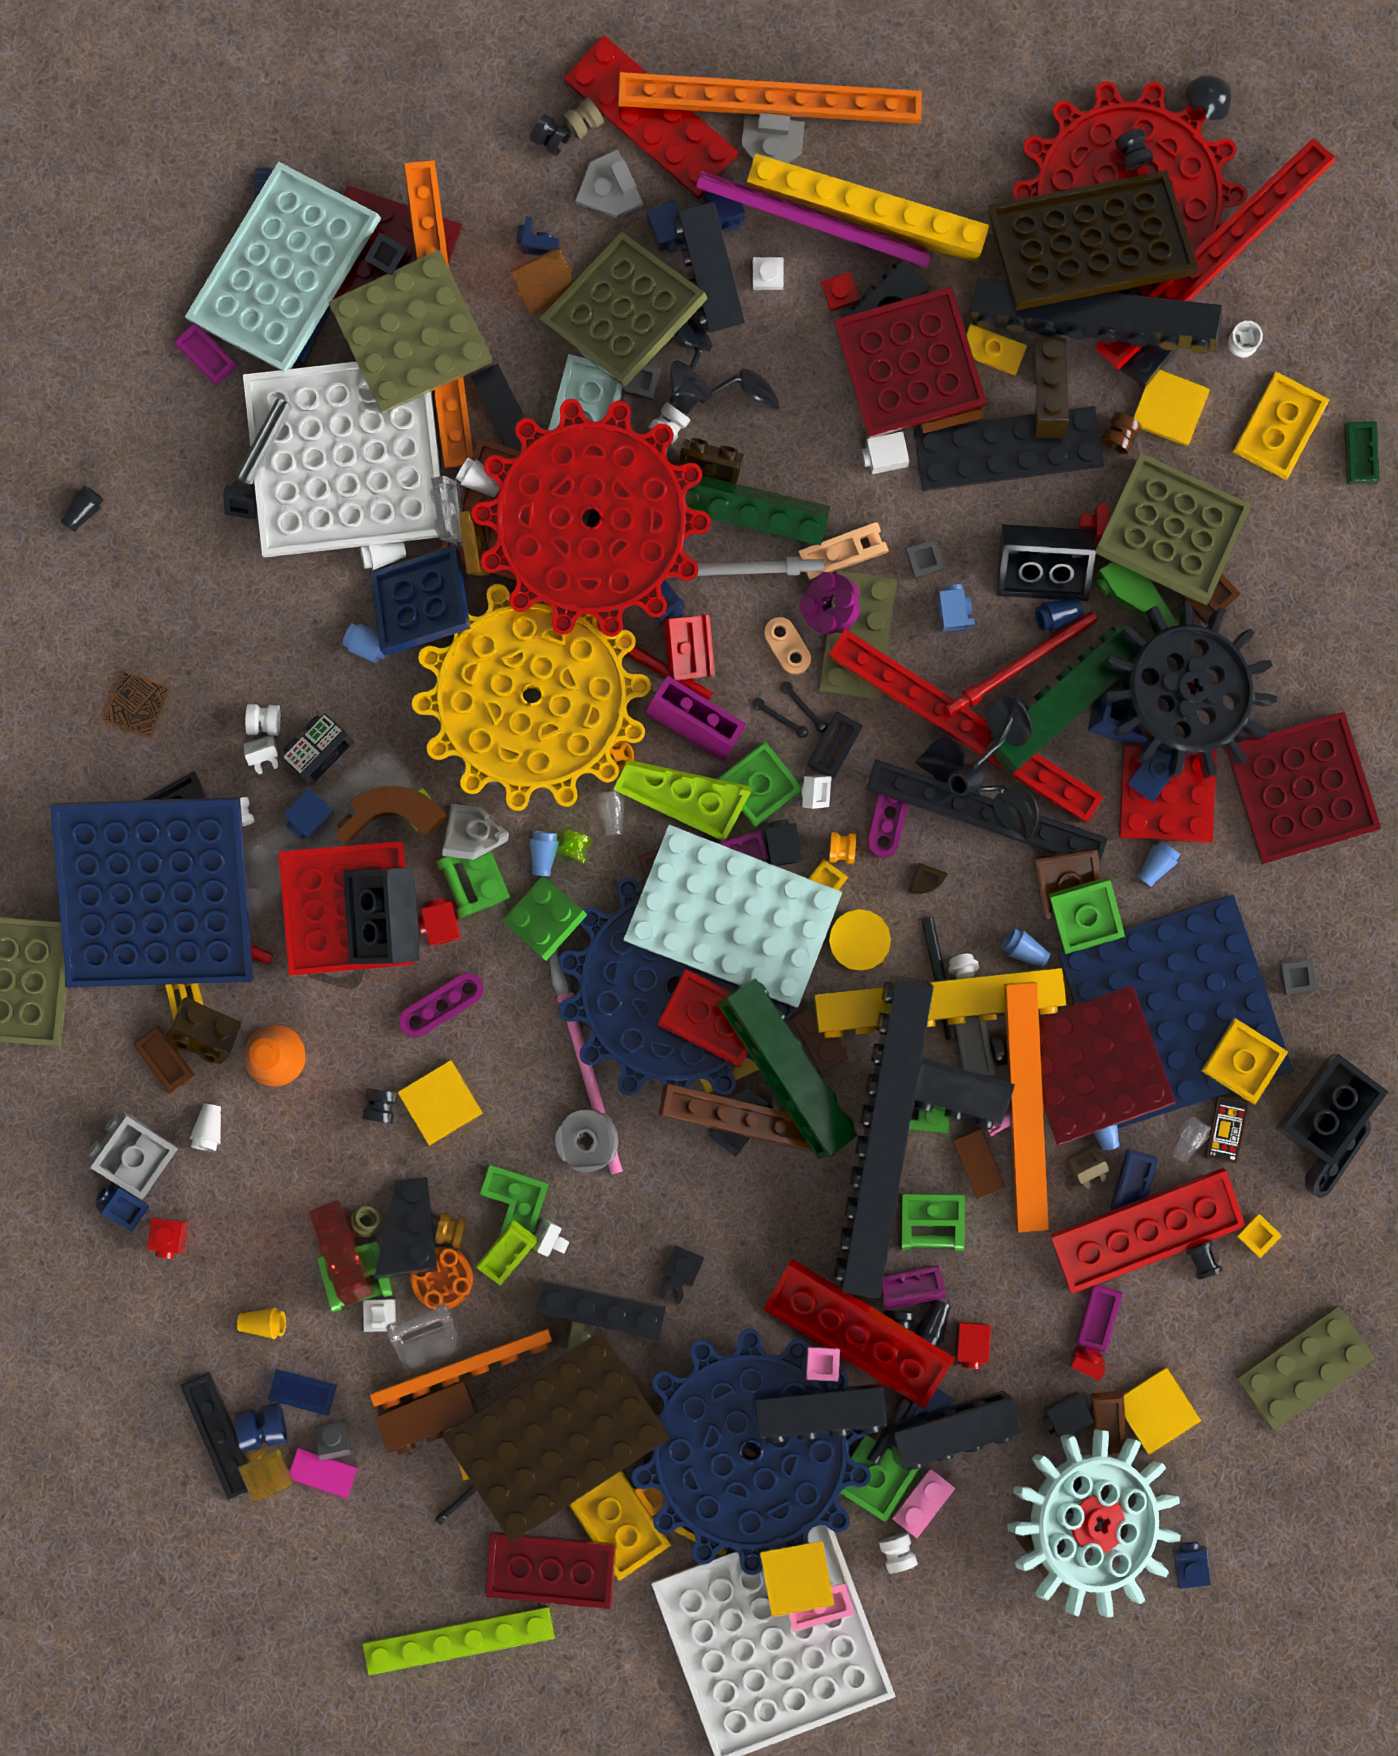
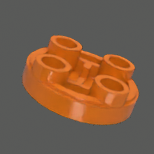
M436 1247L438 1271L411 1274V1287L417 1299L428 1308L446 1310L459 1305L467 1298L473 1285V1270L468 1259L461 1252L450 1247Z

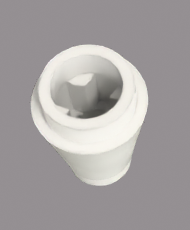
M467 458L456 479L462 482L461 486L495 498L499 492L498 483L485 473L484 465L477 459L473 461Z
M404 542L360 546L364 569L372 568L373 571L406 558Z
M211 1104L202 1105V1110L190 1136L192 1148L216 1151L221 1137V1107Z

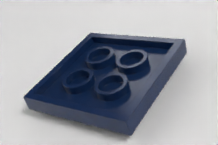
M455 545L370 572L380 651L385 656L471 629L460 554Z

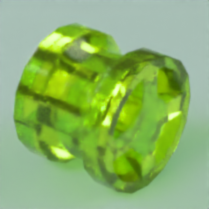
M565 829L563 844L558 846L556 853L585 863L587 859L585 853L587 848L592 845L593 839Z

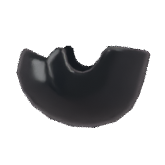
M1203 75L1192 80L1187 85L1185 97L1189 100L1193 111L1198 108L1203 109L1206 118L1209 120L1223 119L1228 115L1231 105V89L1229 84L1223 79L1212 75Z

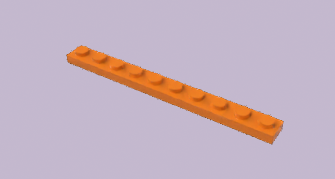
M620 72L618 106L758 115L760 113L791 117L920 124L922 91Z
M435 160L404 163L415 258L418 260L440 250L449 268ZM463 377L433 390L443 469L461 468L467 458L472 459L473 457Z

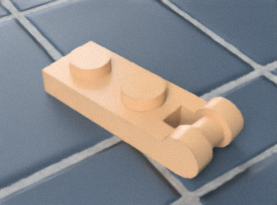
M878 522L826 540L821 545L816 544L798 551L800 560L824 559L825 571L805 572L808 580L812 581L818 578L823 572L833 573L836 570L844 569L889 552L886 542L882 543L879 533L881 529ZM868 538L871 547L863 549L860 540Z

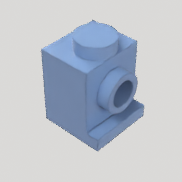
M961 584L945 586L944 591H939L937 596L942 632L972 629L975 625L974 618L968 619L967 616L972 615L970 596L965 597Z

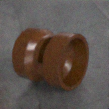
M1115 412L1111 419V427L1104 432L1101 442L1111 448L1113 443H1116L1115 451L1127 454L1132 446L1131 440L1133 436L1138 435L1142 425L1127 414Z

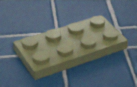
M836 570V573L851 579L857 585L860 595L857 594L858 605H861L860 612L848 631L886 655L897 579ZM835 597L832 598V604H831V609H832V610H833V609L835 608V606H836V605L833 603ZM836 632L827 635L819 692L880 701V690L828 657V654L842 633Z
M1336 1306L1240 1374L1236 1379L1271 1429L1276 1430L1374 1360L1375 1357L1340 1307Z

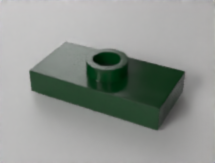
M1377 421L1346 422L1344 429L1347 484H1378L1380 476Z

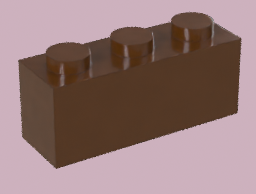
M464 1379L378 1414L375 1419L388 1452L397 1450L398 1455L416 1448L414 1442L426 1438L429 1443L442 1438L443 1430L453 1426L456 1427L478 1411Z

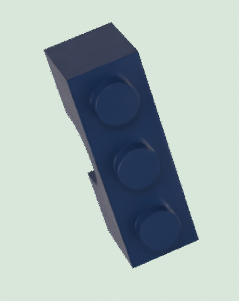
M704 190L703 198L705 203L715 202L721 229L724 232H730L741 226L740 222L745 220V211L742 204ZM673 200L646 210L647 220L659 252L667 250L668 253H672L684 247L683 236L677 237L673 219L678 218L676 211H679L676 201Z

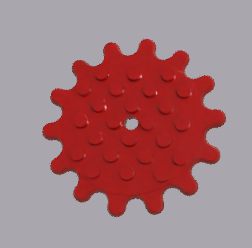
M1103 81L1095 90L1096 105L1093 109L1086 112L1078 110L1069 101L1057 102L1053 108V116L1059 124L1058 135L1050 140L1031 136L1024 142V153L1038 164L1039 173L1032 180L1016 183L1012 192L1015 200L1167 170L1193 252L1223 224L1221 214L1226 208L1240 206L1246 201L1248 196L1246 188L1241 184L1227 182L1221 175L1222 166L1233 159L1237 153L1234 141L1224 138L1211 142L1203 138L1201 126L1206 119L1205 111L1201 108L1193 111L1190 104L1181 112L1174 113L1169 111L1164 105L1165 90L1160 83H1147L1143 88L1140 98L1136 101L1128 102L1120 97L1114 83ZM1143 129L1146 136L1145 145L1151 149L1154 159L1145 166L1126 171L1122 163L1124 158L1123 152L1118 151L1115 140L1129 131ZM1162 282L1136 288L1139 289L1142 296L1147 297ZM1118 290V291H1113V292H1109V293H1118V294H1119V291H1120V290Z
M567 399L560 406V423L556 428L549 431L540 428L534 420L523 418L515 427V433L522 445L520 454L513 459L492 455L484 463L485 473L498 483L499 494L493 501L480 502L472 508L471 515L474 522L479 525L490 526L497 533V543L492 549L483 553L480 560L481 566L489 573L501 570L511 571L517 580V585L509 597L512 609L517 612H524L536 602L543 601L548 603L553 610L552 628L561 635L570 633L580 616L590 614L596 617L601 632L604 635L614 637L623 628L622 614L624 610L632 605L640 606L651 617H660L667 609L666 600L661 594V584L669 577L690 581L697 576L699 571L696 561L685 554L683 543L688 536L703 534L711 526V518L706 512L689 508L685 501L687 491L701 481L702 470L695 463L675 466L668 461L666 450L674 438L673 430L669 425L657 424L646 434L634 432L630 427L631 409L624 401L613 402L609 406L606 416L602 420L594 422L586 418L579 401ZM593 509L599 512L601 519L597 526L588 527L584 524L583 515L587 510Z

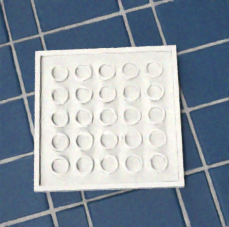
M357 362L287 369L285 372L279 370L243 375L250 446H252L276 399H282L292 406L286 421L254 479L261 549L264 558L447 537L431 392L382 414Z
M818 1525L813 1527L809 1532L808 1542L823 1541L831 1586L846 1582L854 1615L793 1632L788 1614L775 1617L771 1615L763 1569L756 1575H748L743 1572L740 1565V1557L736 1550L726 1553L724 1556L714 1558L709 1564H698L651 1583L714 1756H743L896 1697L834 1531L826 1526ZM773 1547V1548L769 1549L768 1551H770V1550H775V1549H781V1548H780V1547Z

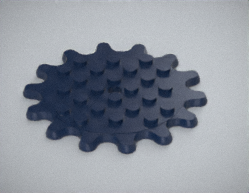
M630 877L623 878L617 884L620 906L616 912L604 914L593 907L583 910L587 916L580 925L589 933L591 940L587 949L579 952L565 951L558 959L559 968L564 973L575 976L580 983L577 995L560 1003L558 1008L559 1016L566 1022L583 1021L590 1027L591 1036L588 1042L580 1049V1059L589 1066L596 1065L607 1058L616 1060L621 1067L618 1089L624 1095L631 1096L636 1094L642 1084L650 1079H656L663 1085L671 1084L688 1089L693 1081L704 1079L712 1085L716 1093L728 1095L733 1092L736 1085L732 1074L733 1064L657 1026V1023L672 995L667 989L668 981L672 978L680 979L685 969L729 992H732L739 986L625 942L624 937L643 890L635 879ZM769 998L774 1007L783 1013L786 1020L792 1016L794 1007ZM747 1053L745 1058H748L754 1062L750 1054Z
M751 1328L745 1329L740 1333L738 1347L730 1356H721L714 1350L710 1342L698 1340L691 1346L690 1354L694 1362V1369L689 1376L679 1378L668 1371H660L652 1379L653 1389L662 1397L664 1402L663 1410L657 1416L671 1437L653 1449V1457L647 1464L640 1465L633 1470L632 1482L639 1489L655 1488L662 1492L665 1502L662 1509L654 1516L653 1524L655 1529L659 1533L668 1534L681 1526L690 1528L696 1537L692 1555L699 1564H709L713 1561L719 1550L732 1548L739 1554L743 1572L748 1575H756L763 1569L760 1552L768 1551L773 1547L786 1548L809 1543L808 1535L810 1530L818 1525L826 1526L834 1532H842L850 1524L849 1514L840 1506L838 1496L845 1487H863L871 1479L869 1468L862 1463L852 1460L848 1452L851 1442L866 1436L867 1433H861V1428L848 1430V1435L830 1436L829 1432L817 1433V1438L799 1440L798 1435L785 1436V1441L778 1443H767L766 1438H759L755 1396L848 1386V1377L842 1370H839L838 1381L806 1379L808 1344L804 1340L794 1339L790 1341L785 1351L777 1356H771L763 1350L761 1335L758 1331ZM753 1442L760 1447L758 1457L747 1459L743 1456L742 1447L745 1443Z

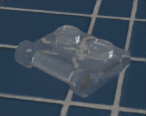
M445 476L431 478L432 488L430 490V497L435 505L437 516L434 522L435 530L441 540L450 542L456 547H462L463 542L458 513L463 512L461 494L464 493L463 486H461V482Z
M445 1302L436 1305L435 1310L398 1324L392 1322L386 1325L388 1335L395 1347L406 1376L465 1354L463 1344ZM438 1321L443 1323L442 1327L403 1341L402 1335Z

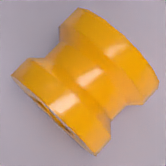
M626 741L616 742L610 749V755L618 765L619 773H621L627 760H635L634 751Z
M831 832L829 863L844 860L847 864H854L856 834L850 833L847 836H840L838 832Z

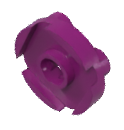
M823 572L807 588L804 597L799 602V609L803 613L806 623L813 630L824 635H831L836 632L842 633L854 624L859 615L861 605H858L857 594L860 595L857 585L848 577L838 573ZM835 597L833 601L836 605L833 610L827 609L828 601Z

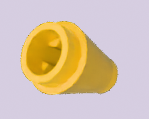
M269 1308L240 1313L237 1319L238 1331L271 1339L283 1336L286 1328L285 1312L278 1311L277 1308Z

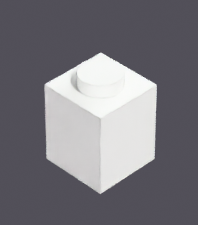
M903 431L867 439L866 448L861 449L864 467L870 466L871 474L908 467L909 457Z

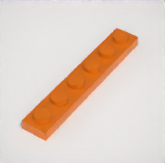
M543 1329L370 1394L373 1406L382 1404L383 1409H387L400 1404V1397L412 1394L413 1398H417L430 1393L429 1387L440 1382L442 1387L460 1382L459 1375L471 1372L472 1377L489 1371L488 1365L500 1361L503 1366L519 1360L518 1354L530 1350L531 1355L547 1350L549 1349L547 1343L553 1340L550 1329Z

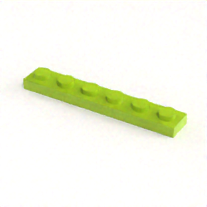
M545 1606L363 1643V1649L369 1676L551 1640L555 1638L550 1608Z

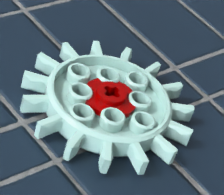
M1094 1429L1092 1455L1081 1456L1075 1436L1065 1434L1060 1436L1067 1457L1065 1463L1055 1468L1052 1462L1045 1456L1035 1454L1032 1458L1036 1467L1046 1476V1480L1041 1485L1038 1493L1028 1487H1014L1013 1493L1021 1499L1031 1501L1034 1504L1031 1521H1017L1007 1524L1008 1531L1020 1535L1031 1534L1035 1548L1034 1551L1022 1556L1014 1563L1018 1569L1024 1571L1030 1570L1040 1563L1047 1569L1049 1574L1035 1592L1039 1598L1048 1600L1062 1582L1071 1586L1065 1612L1079 1616L1085 1592L1088 1591L1096 1592L1099 1615L1113 1617L1111 1590L1123 1587L1127 1597L1132 1602L1141 1604L1145 1599L1134 1578L1145 1567L1150 1573L1166 1577L1169 1573L1162 1563L1154 1560L1151 1555L1158 1539L1168 1543L1180 1541V1534L1169 1529H1159L1158 1514L1159 1510L1171 1508L1179 1504V1497L1173 1495L1154 1497L1149 1484L1166 1469L1163 1463L1153 1461L1140 1473L1131 1467L1141 1442L1127 1438L1118 1458L1107 1457L1109 1431ZM1079 1476L1081 1478V1488L1075 1492L1073 1482ZM1107 1485L1109 1494L1105 1500H1102L1100 1495L1101 1489ZM1134 1493L1136 1502L1132 1508H1129L1128 1498ZM1069 1508H1072L1073 1518L1069 1523H1066L1065 1513ZM1126 1524L1128 1533L1124 1539H1121L1120 1529ZM1064 1539L1065 1549L1059 1555L1057 1553V1544L1060 1540ZM1089 1547H1091L1093 1551V1556L1091 1560L1086 1563L1084 1559V1554ZM1118 1555L1120 1565L1116 1570H1113L1112 1561Z

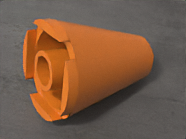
M268 1025L258 1029L250 1036L244 1049V1063L248 1073L257 1082L271 1087L283 1086L296 1079L302 1072L306 1061L305 1047L301 1038L295 1031L282 1025Z

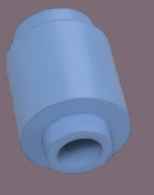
M352 623L348 627L342 643L344 647L348 648V652L374 663H377L379 659L384 660L386 658L380 651L377 630L363 624L355 625Z

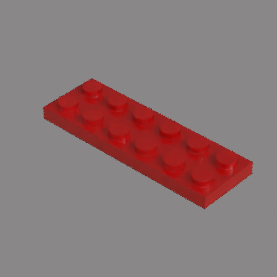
M603 35L564 77V82L583 99L590 98L600 114L699 199L704 194V190L696 187L699 171L702 170L720 176L739 156V152L691 110L618 106L620 72L649 73Z
M1220 1168L1049 1234L1068 1289L1071 1294H1074L1246 1226L1228 1173L1224 1168Z
M791 1259L763 1309L826 1348H839L841 1358L924 1409L955 1359L853 1295L842 1293L840 1287L794 1259Z

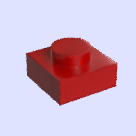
M850 272L821 281V287L830 312L859 303L860 299Z
M1076 1346L1071 1357V1367L1100 1381L1105 1372V1359L1094 1349L1085 1348L1084 1350Z

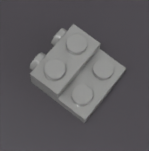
M123 1111L120 1116L114 1114L105 1127V1130L108 1132L102 1142L96 1140L87 1153V1156L90 1158L87 1163L94 1171L143 1200L178 1148L152 1131L147 1125Z

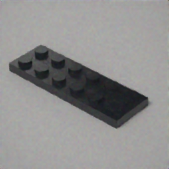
M1095 406L1069 409L1066 438H1035L1034 414L958 424L924 434L922 429L914 430L922 492L1094 469L1104 466Z

